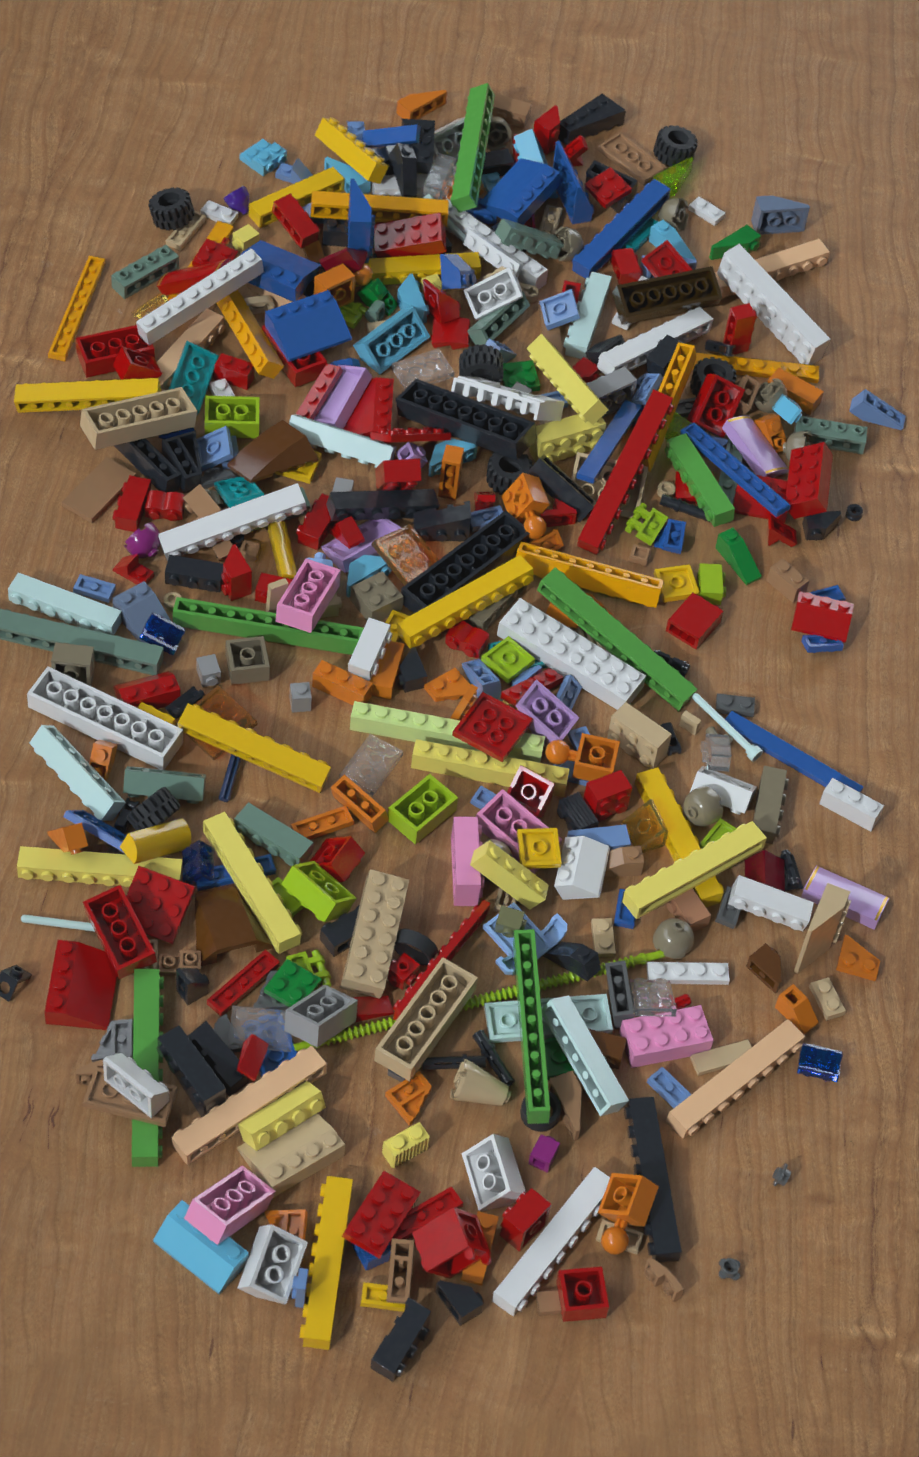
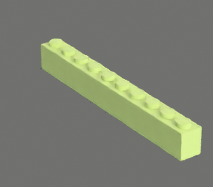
M354 701L350 719V730L412 742L418 739L480 751L452 736L453 730L460 720ZM524 733L507 757L540 763L545 736Z

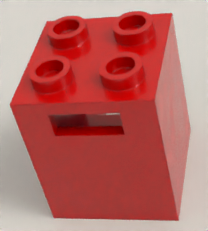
M453 1207L412 1233L415 1239L414 1245L420 1253L421 1264L426 1272L450 1279L480 1260L484 1265L491 1264V1252L478 1217L475 1214Z

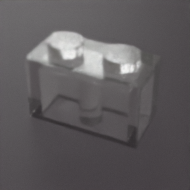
M706 733L705 741H701L700 748L702 762H705L706 770L729 772L732 756L729 735Z

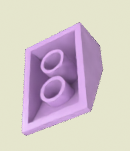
M537 679L515 705L518 711L533 718L529 729L532 734L545 736L544 747H547L553 740H563L579 719L572 710Z

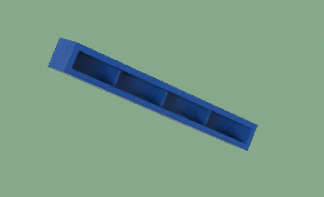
M656 179L650 184L647 183L640 194L637 193L633 201L627 203L624 209L617 213L614 219L607 223L603 230L597 233L593 240L586 244L579 254L573 257L572 271L585 279L590 278L591 272L597 273L611 259L612 251L620 249L669 200L670 188Z

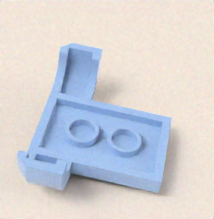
M515 902L508 906L509 908L522 911ZM557 913L551 918L548 925L540 931L524 914L523 919L527 920L524 930L535 929L537 959H539L563 939L567 932V923ZM497 914L483 925V929L507 955L505 958L500 956L496 959L495 963L505 975H515L513 937H505L502 933L494 931L499 915Z

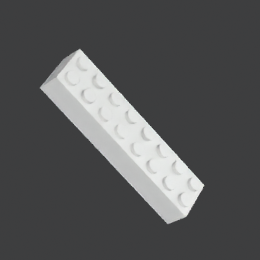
M740 244L725 252L717 271L719 278L730 287L731 291L736 293L744 304L750 303L751 307L756 311L757 317L793 353L800 363L813 365L821 360L830 338Z
M521 598L518 599L499 622L497 636L502 639L509 636L536 660L543 662L547 667L555 670L560 675L565 677L571 674L584 690L616 710L625 702L630 705L644 686L645 674Z
M48 666L27 693L29 708L96 740L100 739L118 744V750L160 770H164L183 744V729Z

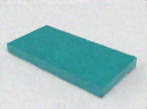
M186 341L168 390L182 387L196 408L198 415L219 355Z

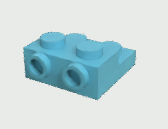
M262 139L241 153L239 160L260 175L265 176L281 165V163L287 161V150L276 142L271 145Z

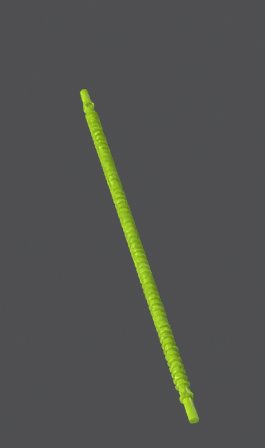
M658 950L647 954L639 953L635 957L630 955L629 958L624 957L623 960L619 958L618 961H626V968L629 969L630 966L634 968L637 964L644 965L648 961L664 958L665 955L663 951ZM604 962L601 964V970L597 973L599 976L602 973L606 975ZM570 971L568 974L566 972L563 975L558 974L557 977L555 975H552V978L547 976L546 980L541 978L539 981L540 991L541 989L546 990L547 987L549 989L552 986L557 987L558 984L560 986H563V983L568 985L569 981L571 983H574V980L579 982L582 978ZM513 985V988L508 986L507 990L502 988L499 991L497 989L495 993L493 991L490 994L485 992L484 995L479 994V997L474 995L473 998L470 997L462 1009L467 1010L468 1007L473 1009V1006L478 1008L480 1004L484 1006L485 1003H490L491 1001L496 1002L498 1000L501 1002L502 999L507 1000V997L510 999L513 996L517 997L516 985ZM388 1017V1020L383 1018L381 1022L379 1020L376 1023L371 1021L370 1025L365 1023V1026L360 1024L358 1028L357 1026H354L353 1029L348 1027V1030H342V1032H339L320 1046L324 1044L329 1046L331 1042L336 1044V1041L341 1043L343 1039L347 1041L348 1038L353 1040V1037L359 1038V1035L364 1037L365 1034L370 1035L371 1032L376 1034V1031L382 1032V1029L387 1031L395 1023V1020ZM306 1041L293 1044L296 1051L313 1046Z

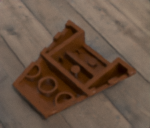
M281 420L243 448L227 464V467L248 482L253 483L272 477L275 472L284 473L288 471V468L294 466L300 468L305 466L306 462L311 461L315 463L319 460L306 435L284 420Z
M234 884L195 893L196 951H201V966L217 963V954L254 945L256 953L274 948L249 905Z

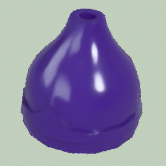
M245 186L236 189L223 198L231 209L239 211L243 215L249 212V193Z

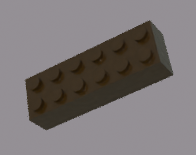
M713 266L617 285L612 292L621 325L688 312L698 307L717 306L723 298Z

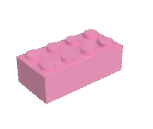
M305 559L277 604L276 622L312 633L339 588L341 569Z
M503 789L476 814L478 825H482V832L490 839L502 841L509 846L512 857L519 863L517 830L548 828ZM558 836V838H559V846H560L561 841H562V838H560V837ZM540 868L529 870L535 874Z
M478 817L453 818L451 854L454 906L478 905L479 898L483 896L484 876L470 865L474 850L483 845L480 842L482 825H478Z
M701 1005L622 1020L619 1031L621 1037L627 1038L625 1051L631 1068L690 1057L693 1054L711 1050L713 1038Z
M242 1165L195 1197L184 1219L218 1245L265 1212L276 1191Z

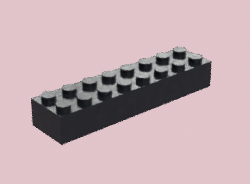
M415 379L396 398L399 416L428 427H433V429H444V432L451 433V436L518 460L537 440L535 422L419 379Z
M505 510L401 588L403 605L412 613H416L505 564L516 556L521 542L529 543L531 541L530 533L525 530L521 522Z

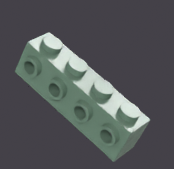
M502 218L495 231L502 244L506 246L513 245L521 251L525 249L534 255L538 253L546 259H549V257L557 259L564 246L553 234Z
M164 245L112 274V288L121 297L126 299L160 280L165 273L179 269V256L167 245Z
M523 291L522 298L482 317L467 331L474 345H483L488 339L494 340L516 318L523 314L530 306Z
M801 416L795 423L794 433L808 431L812 433V437H809V442H813V444L825 442L829 449L863 454L868 427Z
M127 766L125 769L123 793H127L129 797H140V795L150 797L160 788L167 787L177 801L184 799L188 803L197 804L204 799L206 774Z
M249 802L234 818L235 829L238 833L251 839L255 845L267 849L273 856L280 857L289 866L305 863L313 854V842Z

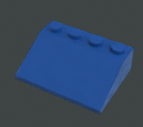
M556 141L553 168L560 172L561 185L556 189L572 224L590 222L592 214H594V206L590 204L588 193L583 189V182L579 180L578 172L574 169L560 141Z
M520 158L479 202V205L501 219L504 218L524 225L561 185L560 172L547 164Z
M351 178L348 212V248L367 251L368 255L364 263H369V256H372L375 215H372V208L355 179Z
M262 240L240 254L242 255L252 248L262 259L264 272L248 283L293 302L300 298L321 268V265Z
M329 290L265 311V327L288 362L352 340L340 308Z

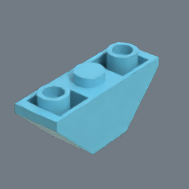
M409 274L398 288V306L400 310L414 307L421 321L427 323L429 307L424 303V295L422 292L420 293L418 280H415L413 274Z
M784 394L780 396L772 407L778 415L791 425L793 422L796 423L802 416V409L799 404Z
M452 438L451 440L436 444L429 464L428 475L433 477L441 474L446 444L464 448L463 463L471 462L476 458L478 446Z
M363 555L351 562L349 565L346 596L348 598L351 597V586L382 571L388 576L392 572L393 560L389 557Z

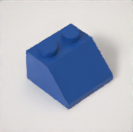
M440 254L442 289H467L475 285L476 276L474 270L458 254Z

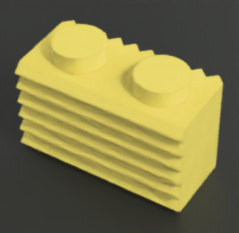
M418 1122L383 1141L382 1154L390 1166L395 1168V1165L399 1166L402 1162H406V1160L427 1150L429 1134L422 1124Z

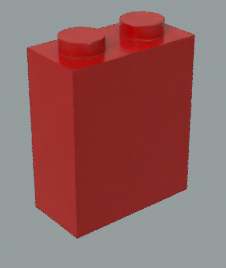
M692 592L668 619L666 632L697 650L721 623L724 611Z

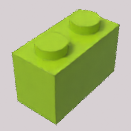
M700 563L697 573L699 596L713 605H721L722 598L726 597V587H723L725 572H722V565Z

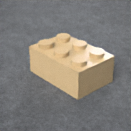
M625 702L611 716L607 738L620 741L619 747L625 750L628 755L635 757L644 766L654 769L667 756L672 734Z

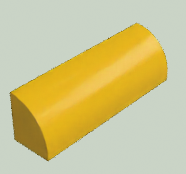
M274 521L268 525V534L277 573L280 577L293 579L297 569L286 524L284 521Z
M181 818L130 832L125 837L120 848L133 864L189 849L191 831L187 822Z

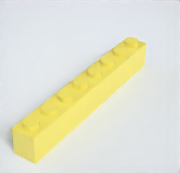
M540 334L527 347V350L531 353L529 357L543 371V374L557 388L558 392L565 396L564 399L584 422L589 421L594 425L608 411L607 407L543 334Z
M418 739L415 741L411 768L507 787H510L520 765H523L554 782L553 796L559 797L565 796L570 770L569 768L506 757L502 763L484 752Z
M223 812L203 820L205 836L277 953H282L300 945L302 935L300 926L298 924L295 925L290 910L288 908L285 909L280 894L275 893L271 880L265 877L262 865L255 861L252 849L250 847L247 848L243 835L235 829L236 826L233 819Z
M753 821L741 824L735 831L725 833L717 841H711L704 848L694 850L688 857L676 860L668 868L663 867L657 874L645 877L639 884L629 886L624 891L622 902L632 915L638 919L764 849L767 837Z
M20 846L17 873L18 878L26 880L43 879L44 881L80 882L89 885H121L130 888L138 866L181 881L182 859L158 857L133 864L127 855L83 851L71 855L70 851L63 852L61 849Z

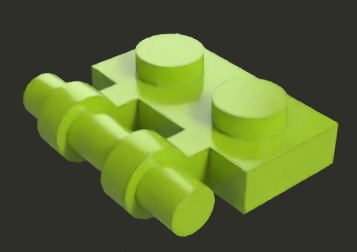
M351 302L340 308L346 325L353 329L362 319V314L365 315L368 310L359 302Z
M640 503L633 511L634 515L632 518L628 519L625 531L631 533L633 529H636L638 533L635 537L651 546L668 516L655 508L648 512L645 510L647 505ZM640 518L645 519L643 524L639 522Z
M319 950L312 951L313 957L308 958L306 951L286 956V959L320 977L323 985L332 986L330 981L331 975L325 968V959ZM313 966L317 967V973L313 972Z

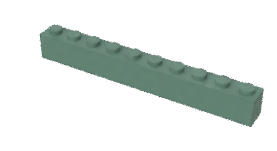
M0 609L1 640L52 652L55 642L87 645L94 647L95 662L149 675L158 674L164 659L163 647L156 644H148L118 635L114 636L101 631H93L83 627L67 625L63 622L59 623L46 618H38L7 609Z

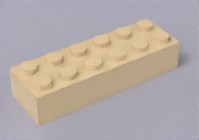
M179 387L82 409L80 426L93 448L97 450L195 427L197 410L183 388Z
M370 869L365 881L340 988L380 999L385 989L409 884L408 879Z
M442 957L376 1047L374 1061L404 1079L411 1081L475 992L478 977Z

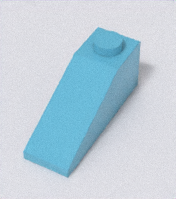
M329 157L325 158L324 170L334 167L344 177V191L346 193H350L351 178L355 179L363 194L370 192L371 182L367 181L350 165Z
M661 220L651 227L649 242L656 248L668 240L683 258L696 260L676 229L665 220Z

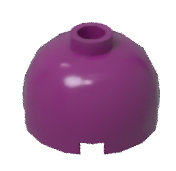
M150 522L144 525L146 527L144 530L137 529L125 541L127 545H124V547L131 555L138 554L139 558H147L148 556L152 558L158 554V548L161 545L158 537L160 532Z

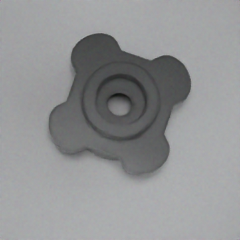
M785 1163L783 1167L775 1169L772 1176L775 1179L773 1186H776L777 1183L784 1186L791 1175V1171L787 1169L788 1164Z
M723 1258L719 1261L721 1268L718 1275L721 1279L732 1278L736 1281L740 1278L738 1273L740 1262L738 1260Z

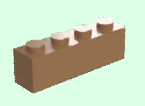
M473 86L469 87L464 97L463 111H466L470 88H473ZM494 93L492 116L503 118L508 124L525 128L531 114L532 104Z

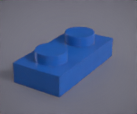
M803 635L801 640L807 653L842 651L844 646L840 640H831L818 635Z

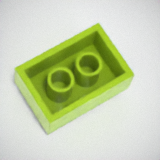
M205 396V435L227 426L230 429L231 436H236V438H257L259 436L260 397Z
M429 774L388 807V822L416 845L457 811L458 797Z
M315 861L293 865L281 884L286 888L287 893L295 896L303 907L310 909L315 914V917L322 922L338 919L342 914L348 913L357 899Z

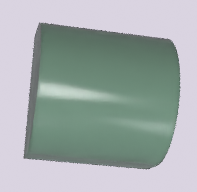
M380 300L374 301L365 313L368 322H377L384 318L386 315L385 303Z

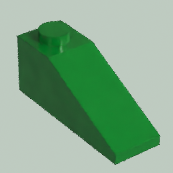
M746 224L712 245L709 259H722L725 252L738 244L748 253L756 251L760 246L761 235Z
M734 527L719 533L715 548L747 586L760 580L762 576L744 539Z

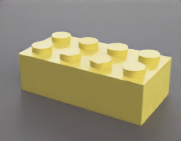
M577 414L563 418L561 421H552L536 426L537 440L529 447V452L536 463L543 454L554 462L575 456L577 452L585 453L592 451L605 432L606 423L601 417L592 425L589 421L584 422Z

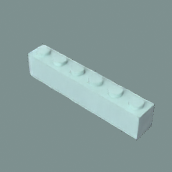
M591 272L590 278H586L584 285L586 290L582 289L580 296L582 301L577 303L580 319L572 321L573 326H569V338H565L563 345L566 348L565 355L578 359L586 358L585 352L589 350L610 289L612 276Z
M297 414L291 415L289 425L306 435L313 448L320 446L324 448L325 452L332 454L336 451L341 453V457L347 459L354 457L362 464L368 465L369 462L373 463L375 468L383 460L394 459L397 446L372 440L369 437Z
M21 573L16 575L8 588L9 601L28 607L33 611H39L49 617L58 618L68 624L71 623L85 629L114 635L122 623L121 610Z
M41 725L29 742L34 748L35 753L44 758L47 766L57 772L58 777L70 786V790L82 799V803L94 812V816L97 819L113 821L126 802L55 726Z
M569 995L551 999L541 1009L542 1015L600 1116L618 1112L629 1099Z

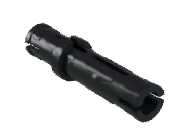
M665 494L662 495L659 505L671 508L674 512L678 513L679 511L707 521L702 508L700 509L696 505L682 501L681 498L676 499Z
M484 1030L475 1032L472 1038L481 1049V1055L486 1056L487 1061L499 1080L508 1086L514 1084L515 1079L496 1052V1046L491 1044Z
M462 1054V1056L427 1057L422 1065L423 1070L458 1069L461 1063L456 1062H464V1059H467L480 1068H486V1056H467V1054Z

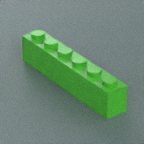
M687 434L668 439L664 449L667 458L671 459L674 469L680 473L682 482L687 484L690 494L696 498L698 507L702 508L705 512L707 521H710L713 527L733 521L735 508Z

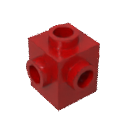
M403 953L397 960L394 959L390 963L387 979L394 987H398L403 991L407 986L415 983L419 975L420 964L406 953Z

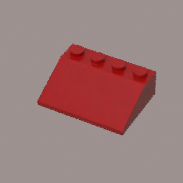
M371 378L343 429L369 438L371 432H378L379 428L391 430L394 379Z
M57 940L44 1011L46 1024L107 1030L110 1023L117 974L105 951L77 941Z

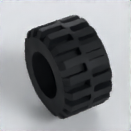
M677 125L665 126L658 132L653 152L663 164H667L670 167L674 166L675 168L685 167V165H690L693 160L698 140L690 130Z
M179 187L163 189L149 200L148 206L153 222L161 230L166 229L170 231L182 228L184 225L189 224V221H192L195 215L189 192Z
M486 344L468 347V349L463 350V353L460 354L459 376L481 377L500 383L501 379H503V357L501 352L497 348L494 349L493 346H487Z
M704 358L703 361H698L694 366L690 389H692L691 392L696 394L695 397H697L707 374H717L735 384L736 370L733 369L731 364H728V361H723L721 358Z
M494 452L488 461L486 474L488 486L493 488L495 493L499 492V495H502L522 473H527L533 466L532 460L529 459L527 454H523L518 460Z
M162 787L127 815V820L136 831L160 825L177 812L181 805L167 787Z

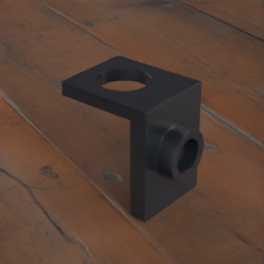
M18 965L1 970L0 997L8 1002L11 1001L17 985L31 979L32 974ZM2 982L9 984L10 991L8 993H4L1 990Z

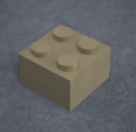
M383 571L351 586L350 601L366 620L372 618L382 621L389 617L392 610L402 611L403 595Z
M264 636L226 640L225 655L231 685L269 680L270 665Z
M55 642L51 667L92 686L95 672L94 647Z

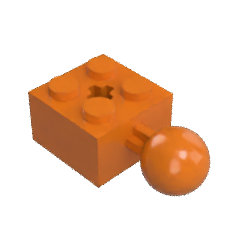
M344 264L333 267L314 277V295L329 290L339 308L354 301L355 284L365 286L371 282L373 278L372 269L368 265L363 264L361 270L352 273Z
M522 473L501 497L507 512L524 525L525 532L530 533L529 537L531 539H539L545 534L547 529L546 522L540 515L550 503L540 478Z
M582 733L578 751L570 749L568 744L562 740H553L547 745L545 754L547 759L556 765L563 764L567 760L575 761L572 777L592 781L614 772L620 741Z
M611 1174L598 1210L599 1214L615 1223L614 1227L606 1229L601 1237L602 1247L610 1254L618 1255L627 1249L629 1245V1237L625 1231L627 1225L645 1227L659 1186L642 1175Z

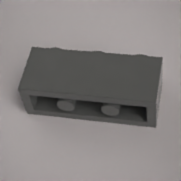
M626 961L605 963L615 1029L621 1027L622 1020L634 1018Z

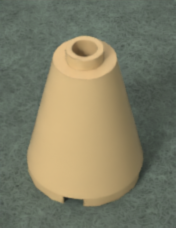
M464 1059L453 1082L456 1089L451 1088L450 1099L502 1106L503 1103L509 1101L511 1091H508V1085L471 1061Z

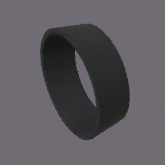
M400 929L397 932L394 950L400 956L406 953L420 965H428L430 960L438 953L436 944L423 934L410 929ZM408 945H411V946H413V947L419 949L420 951H417V950L411 948V947L408 946Z

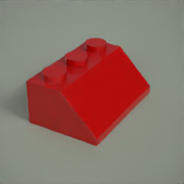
M707 374L686 423L692 424L694 422L705 432L724 438L726 433L722 427L728 419L733 418L745 389L717 374Z
M756 475L785 500L787 481ZM736 485L733 501L734 513L767 520L769 515L774 516L741 486ZM787 511L776 518L785 523Z
M799 591L791 630L818 635L831 640H840L846 643L854 604Z
M169 671L113 685L117 699L136 708L143 702L147 705H152L156 709L168 706L180 696V687L176 677Z

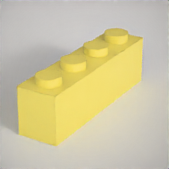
M489 840L474 850L470 865L530 910L546 900L549 885Z
M306 1081L238 1124L243 1141L256 1151L263 1148L325 1109L326 1106L322 1092Z

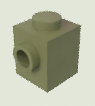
M501 905L494 931L502 933L505 937L512 938L514 930L525 929L527 920L523 919L525 912Z

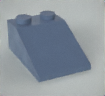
M773 195L756 196L751 222L754 230L760 235L804 232L810 207L807 204Z
M145 581L113 597V608L121 610L122 623L140 642L156 644L177 632L156 594Z

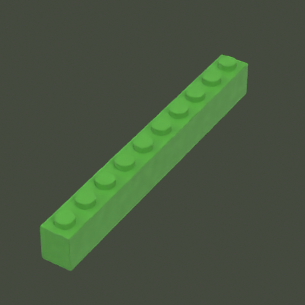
M488 83L470 88L460 151L458 152L459 157L456 163L457 169L452 187L453 192L450 198L452 206L458 212L476 208L478 203L495 94Z
M554 568L540 581L537 588L538 592L608 652L645 674V683L678 712L692 699V695L697 691L692 682L686 680L678 670L672 668L664 658L658 656L647 644L638 639L633 632L624 627L619 620L610 615L605 608L596 603L577 584L569 580L563 572Z
M176 597L173 609L174 626L246 638L264 636L265 641L349 655L353 654L364 627L319 620L312 633L276 622V613Z
M535 929L514 930L513 951L527 1124L549 1123L550 1103Z
M134 969L133 1059L138 1067L149 1071L153 1079L157 1082H163V1069H159V1063H163V1058L157 1052L156 1047L158 1046V1037L163 1035V1032H159V1026H163V1013H159V1007H164V995L159 994L160 989H164V977H160L159 969ZM132 1119V1167H158V1158H162V1145H158V1139H163L162 1126Z

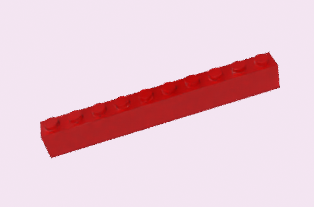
M653 389L578 538L577 547L596 555L599 550L604 549L607 542L605 538L607 534L611 535L615 526L613 522L615 519H619L622 512L620 508L622 504L626 505L630 496L628 492L630 489H634L637 482L635 478L637 474L641 475L645 466L643 462L645 459H649L652 452L650 448L652 444L656 445L660 436L658 432L660 429H664L667 422L665 418L667 414L671 415L674 409V405H672L673 397Z

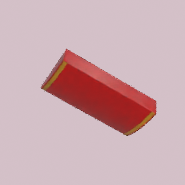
M228 258L167 272L160 278L157 287L162 296L184 292L232 260Z

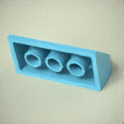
M533 129L514 136L516 143L513 145L516 152L520 154V156H517L518 160L523 158L547 164L543 148ZM555 190L549 198H558L557 191Z
M408 307L401 309L353 346L360 359L378 374H381L427 340L430 335L415 308Z
M181 1200L167 1215L153 1242L220 1294L245 1268L249 1252L230 1237L218 1245L211 1241L184 1219L190 1205Z

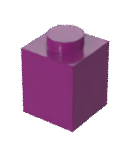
M540 1134L530 1154L528 1164L548 1173L558 1153L560 1143L551 1136Z

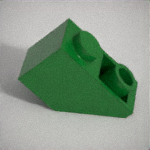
M379 278L371 280L369 284L362 286L357 291L359 297L369 308L374 301H383L387 316L391 315L398 306L396 300Z

